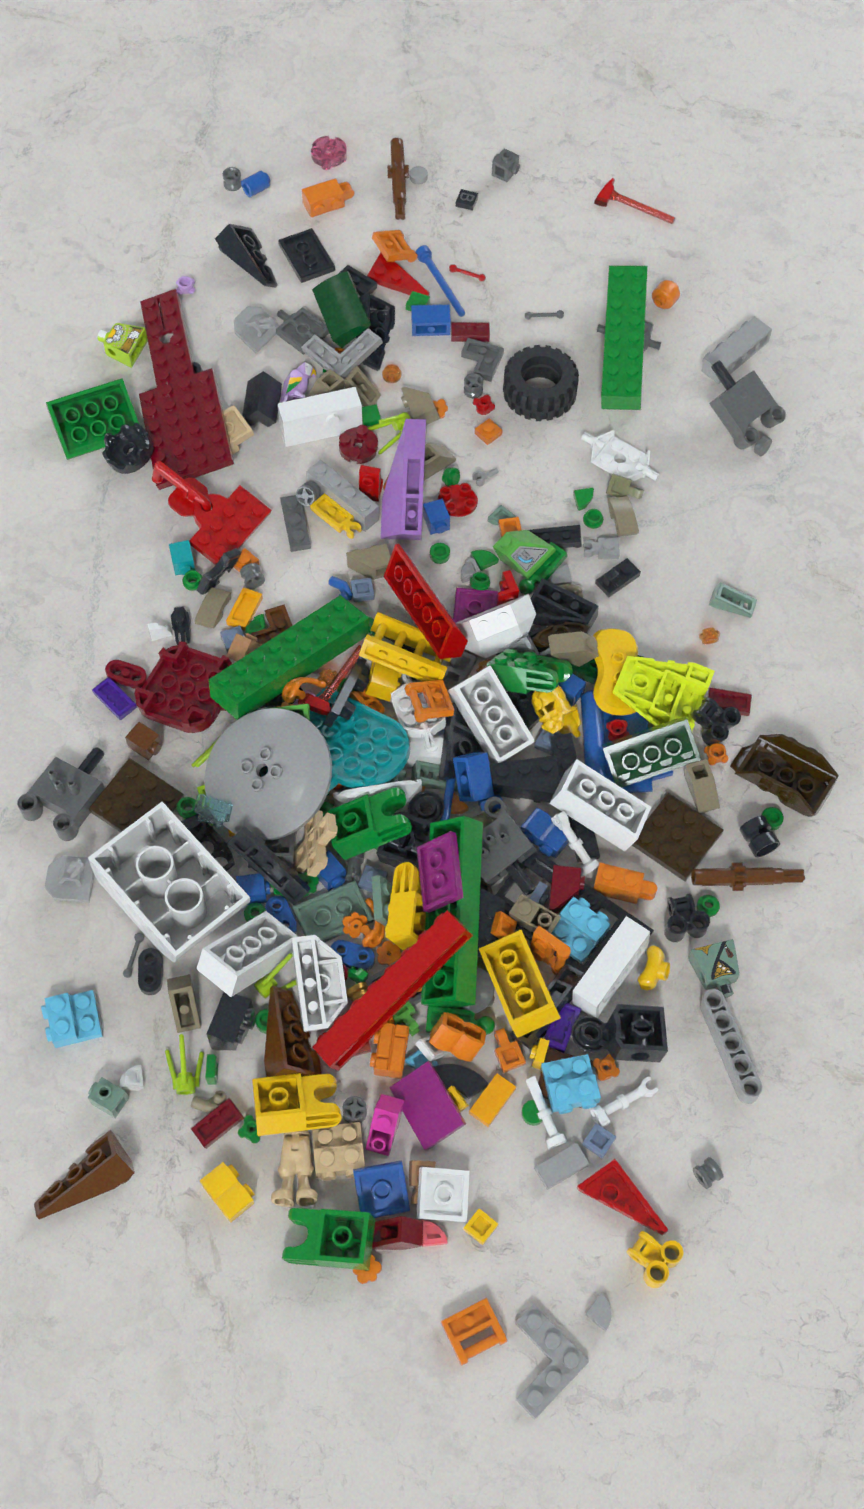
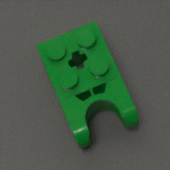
M506 649L487 662V667H492L505 691L527 694L531 690L546 693L552 692L558 687V682H565L572 676L573 672L572 665L565 659L539 656L535 652L518 653L514 649Z
M397 787L390 788L371 797L367 794L327 811V813L335 815L338 827L336 836L331 839L332 846L344 860L406 836L411 832V822L407 817L402 814L392 816L397 810L406 805L405 792Z
M291 1208L289 1210L288 1218L295 1225L307 1227L308 1236L303 1244L296 1247H286L283 1250L282 1259L284 1261L298 1265L369 1270L375 1228V1218L370 1212ZM346 1236H348V1241L342 1244L341 1240H345Z

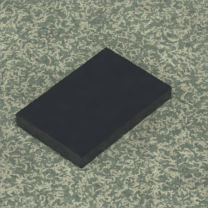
M312 228L278 240L281 250L301 283L335 271V265Z

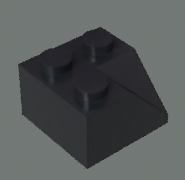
M223 992L206 1033L211 1049L236 1051L238 1043H243L249 1029L252 1030L257 1019L255 1008H253L250 998L237 994L230 997Z

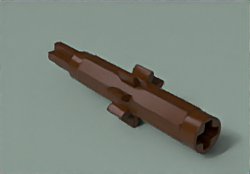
M393 138L390 141L391 165L387 166L388 179L392 178L395 219L404 220L406 203L405 178H409V165L404 164L403 140L401 138Z
M743 862L732 863L729 868L693 869L691 872V881L694 886L732 887V891H743L746 885L798 883L805 880L804 869L746 868V866H743Z

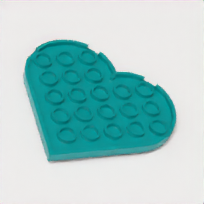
M326 686L316 697L329 702L331 708L339 692ZM349 697L347 701L356 707L353 715L349 720L338 716L331 728L323 724L327 717L326 715L309 710L310 722L324 736L331 754L332 778L328 792L338 783L351 788H360L389 782L399 774L410 756V743L403 726L394 719ZM263 766L260 769L261 777L268 773L267 766Z

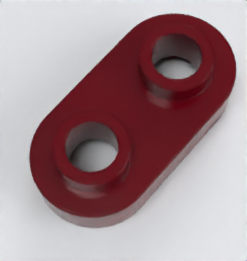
M112 660L105 667L107 678L110 677L115 683L136 689V687L142 688L147 680L144 668L122 660Z

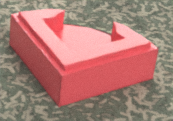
M422 1220L423 1247L448 1243L444 1231L438 1225L429 1220Z

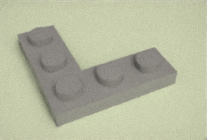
M367 329L341 354L316 335L310 338L301 348L305 354L326 371L331 369L344 379L355 366L361 364L383 342L379 336L370 329Z
M533 1304L515 1324L550 1359L551 1363L522 1392L516 1401L535 1420L587 1365L589 1360Z

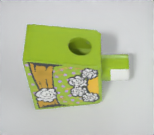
M120 323L114 324L110 332L100 330L97 337L98 341L103 342L107 356L131 368L148 342L145 328Z

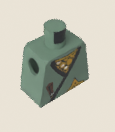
M731 939L691 949L688 960L704 989L708 990L717 987L725 998L732 996L734 992L731 984L735 983L740 975L734 940Z

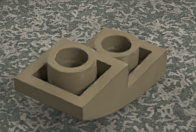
M628 496L608 498L610 516L615 521L617 536L638 534L639 529L636 516Z
M211 588L198 610L195 624L207 628H215L223 617V609L231 600V592Z

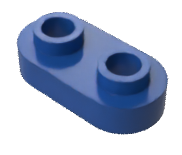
M273 896L268 899L265 906L266 911L282 924H289L288 929L296 934L297 923L287 900L282 896ZM275 904L281 905L278 909L273 908Z
M337 940L330 947L341 956L342 963L348 968L355 966V970L362 968L368 971L375 964L374 952L368 947L346 940ZM339 948H344L345 952L338 953L337 950ZM361 955H366L367 959L361 960L359 959V957Z

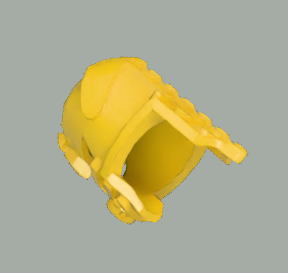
M559 685L549 693L539 691L533 693L532 705L540 718V723L542 722V729L552 734L559 731L562 734L572 733L576 738L581 736L578 730L581 720L577 705L570 706L564 691Z

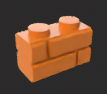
M386 1023L374 1035L373 1044H377L376 1053H371L370 1067H374V1075L398 1079L403 1077L409 1038L408 1026Z

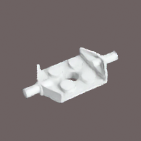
M614 430L598 437H593L587 432L582 435L581 440L591 444V463L610 474L614 473L631 479L632 482L646 476L655 482L658 480L660 474L649 467L650 450H648L647 454L615 437ZM615 459H623L625 462L617 463Z
M402 674L401 677L404 685L391 693V702L398 722L403 726L408 737L422 738L427 748H430V744L431 747H434L433 735L445 728L446 719L445 717L430 718L421 723L415 720L413 705L410 697L406 695L404 690L405 686L413 683L410 676L407 675L406 677V674ZM423 692L418 693L422 707L428 708Z

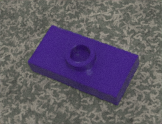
M110 677L92 689L93 694L120 721L137 708L136 703Z
M569 1003L565 1004L559 1012L561 1019L552 1022L545 1034L544 1039L549 1040L548 1047L563 1053L565 1052L571 1037L572 1026L578 1020L581 1008Z

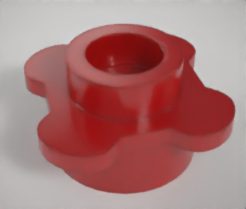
M489 395L473 399V405L476 406L477 413L481 415H487L495 409V404L491 402Z
M619 719L608 722L606 728L609 730L608 739L613 741L628 736L629 732H627L626 728L628 723L625 720Z

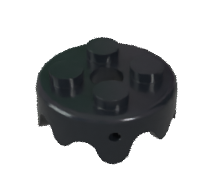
M134 423L133 426L122 425L117 434H105V450L102 454L114 471L121 474H129L140 470L148 463L153 453L154 444L152 438L140 424ZM133 448V451L127 454L129 449Z

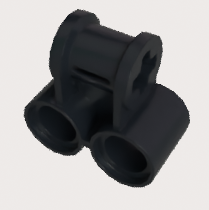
M705 697L698 710H694L691 714L693 720L704 728L702 740L709 746L727 739L729 735L728 729L736 726L741 720V714L738 709L728 707L723 710L716 701L709 697Z
M689 893L685 897L667 898V907L671 917L668 919L664 930L665 937L671 942L681 941L686 932L694 938L703 937L709 927L710 917L704 911L695 910L692 895ZM698 921L703 927H697L693 922ZM671 926H678L681 931L676 932Z

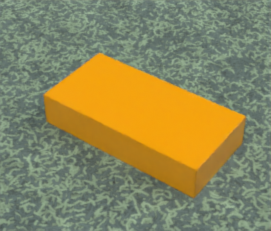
M243 587L226 619V624L232 627L241 626V629L245 631L246 626L252 621L263 599V595Z
M496 1073L469 1110V1114L489 1127L515 1092L516 1086Z

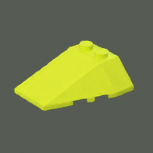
M627 656L613 694L654 726L686 716L691 731H693L695 721L691 714L701 706L715 671L693 662L682 664L675 663L673 660L662 662L654 661L653 658Z

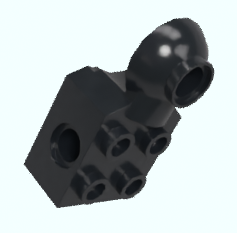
M431 791L419 792L409 802L408 812L401 811L393 814V816L402 814L407 817L411 822L412 829L406 836L378 847L376 854L380 862L395 868L401 863L410 862L419 871L417 847L429 842L430 823L438 822L445 809L444 801L438 794ZM426 807L432 808L429 813L422 812Z
M617 1004L607 1023L602 1022L596 1017L585 1016L576 1020L572 1026L571 1035L573 1042L578 1048L589 1053L606 1049L614 1060L660 1063L668 1052L664 1007ZM585 1034L591 1035L593 1039H589Z

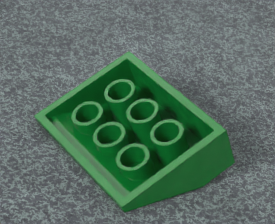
M123 378L46 402L48 413L67 460L105 448V434H117L122 425L133 426L134 423L139 424Z

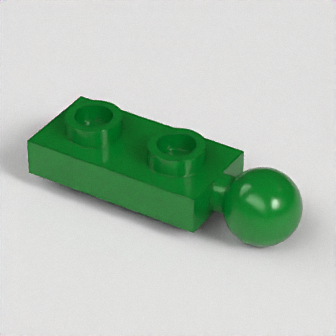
M550 542V545L556 551L529 579L525 578L519 582V591L524 595L533 593L535 583L539 584L542 578L548 580L568 557L567 552Z
M428 1006L426 1032H431L444 1012L454 1014L464 1022L473 1023L486 1031V1035L491 1034L495 1029V1022L489 1016H482L476 1020L475 1013L472 1011Z

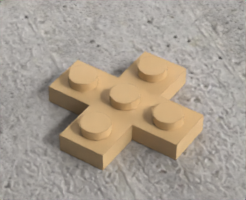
M318 810L315 816L304 825L305 840L295 851L296 871L304 872L307 869V875L316 877L321 870L325 869L328 862L325 847L336 836L338 830L335 815L326 813L323 817V811Z

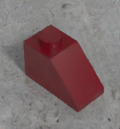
M554 865L549 905L550 911L557 914L565 908L573 897H579V889L584 890L585 876H581V868Z
M399 1216L375 1222L372 1250H407L423 1246L422 1220Z

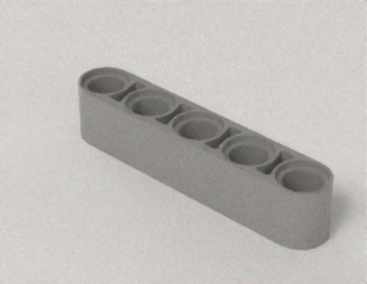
M710 989L706 991L701 1000V1012L738 1099L745 1104H752L762 1092V1083L724 995L717 989ZM712 999L716 1001L718 1006L709 1005L707 1000ZM716 1021H723L727 1027H719ZM725 1043H733L736 1049L731 1050L727 1048ZM735 1064L744 1066L745 1072L736 1070ZM744 1086L752 1087L755 1094H748L744 1090Z

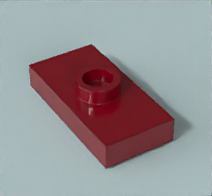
M451 322V342H466L467 338L481 342H490V323Z
M709 687L707 697L716 701L723 710L728 707H735L741 715L749 716L752 694Z
M228 1098L190 1129L203 1147L207 1149L245 1117L233 1101Z

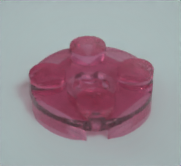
M329 136L320 137L312 144L311 158L322 169L330 170L332 167H336L347 160L346 144L338 137H335V139H329Z

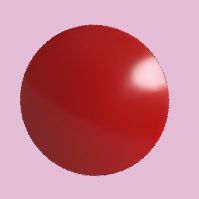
M467 483L442 487L437 499H443L448 514L454 517L467 516L474 512L478 505L477 495Z

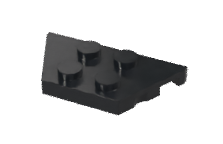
M454 702L452 703L454 715L446 718L439 780L456 779L454 757L484 752L464 717L458 712V707Z
M481 887L477 959L482 957L479 948L499 940L490 932L496 912L502 911L505 913V901Z

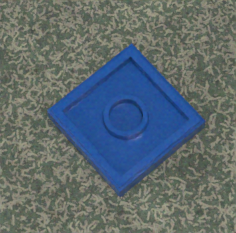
M402 1160L353 1169L360 1212H370L374 1218L410 1211Z

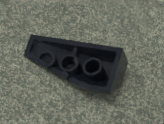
M228 224L215 238L219 250L262 285L276 288L278 286L271 268L265 264L267 261L266 255L261 254L260 249L262 245L253 230L249 227Z
M366 293L360 296L371 323L365 330L370 329L381 338L383 343L363 361V365L378 371L384 359L385 345L390 340V330L395 325V306Z

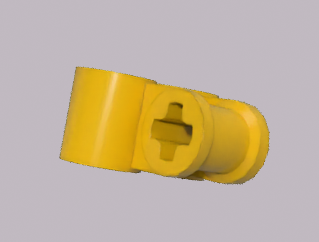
M640 1231L639 1239L632 1248L627 1249L626 1253L635 1262L646 1268L643 1274L645 1283L651 1288H659L668 1279V1268L675 1267L682 1259L683 1248L675 1240H669L660 1245L651 1235ZM643 1245H646L643 1251L640 1252V1249L643 1247ZM664 1250H674L677 1258L674 1260L668 1259L665 1256ZM658 1269L662 1273V1279H653L650 1275V1270Z

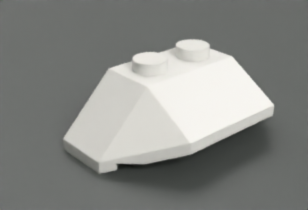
M526 594L459 621L456 624L468 640L465 649L483 658H487L510 649V645L526 637L536 612L529 594Z
M421 779L398 781L334 792V804L338 807L367 794L371 797L390 788L397 787L405 792L406 805L396 812H407L411 799L422 791Z
M316 935L292 938L294 971L304 1032L328 1029L348 1004L342 958Z

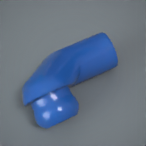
M335 576L330 577L329 585L339 589L341 592L339 595L350 601L353 594L348 583Z

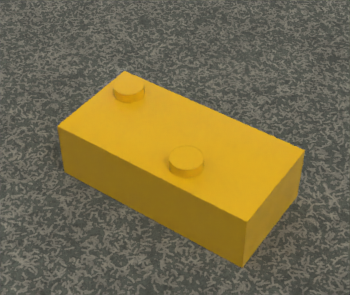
M522 930L479 948L507 1019L517 1038L561 1019Z

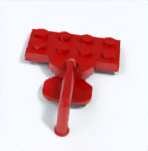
M157 461L154 464L152 481L158 484L165 478L177 487L169 495L168 504L170 508L180 516H193L195 523L200 528L189 540L190 545L215 565L219 562L223 553L235 548L239 549L271 514L272 510L241 485L228 498L220 494H208L207 487L197 479L191 477L183 479L161 461Z

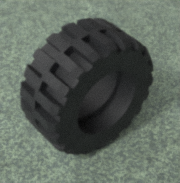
M534 345L533 348L528 346L523 348L522 352L520 350L516 352L514 357L512 356L508 360L504 370V399L508 402L510 409H515V413L519 416H525V419L531 420L532 418L536 419V421H542V419L550 421L553 420V417H561L563 412L567 413L571 406L574 405L577 396L579 372L575 362L570 360L571 357L568 354H563L562 350L558 348L552 349L548 345L545 347ZM532 378H545L556 385L546 389H539L530 386L526 381Z

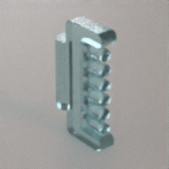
M198 794L194 812L199 814L198 821H206L211 826L220 828L223 822H229L233 804L207 797L204 794Z

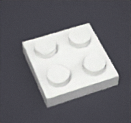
M420 1167L416 1219L467 1222L469 1171Z

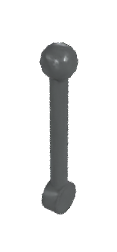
M562 310L557 311V313L526 312L525 318L557 317L561 319L564 317V312Z
M137 933L134 936L136 942L127 969L123 971V976L126 978L132 975L131 969L139 944L144 940L142 933Z

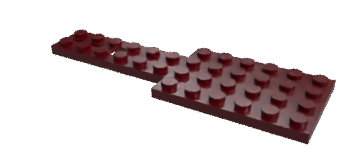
M173 289L140 301L157 388L139 394L145 430L152 438L154 444L151 456L153 469L154 464L157 461H161L180 477L186 479L190 477L196 478L234 465L215 373L211 368L195 374L177 290ZM173 334L169 343H162L161 338L164 335ZM164 478L161 483H156V486L161 490L173 486V484Z

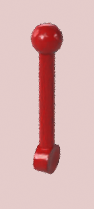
M454 264L449 266V270L452 273L466 274L478 278L482 282L486 279L484 274L478 275L457 268Z

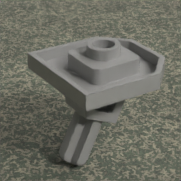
M247 306L234 319L235 334L255 353L276 335V328L280 326L274 317L271 318L261 307Z
M61 856L48 866L45 889L55 901L90 903L94 872L88 858Z

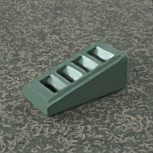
M720 582L713 591L709 605L751 618L757 599ZM744 603H747V604H748V605H747V608H744V607H743V606H744Z
M416 760L412 766V781L421 779L422 786H425V788L445 790L446 780H437L440 765ZM429 773H432L431 779L428 778ZM457 780L455 781L454 791L457 789Z

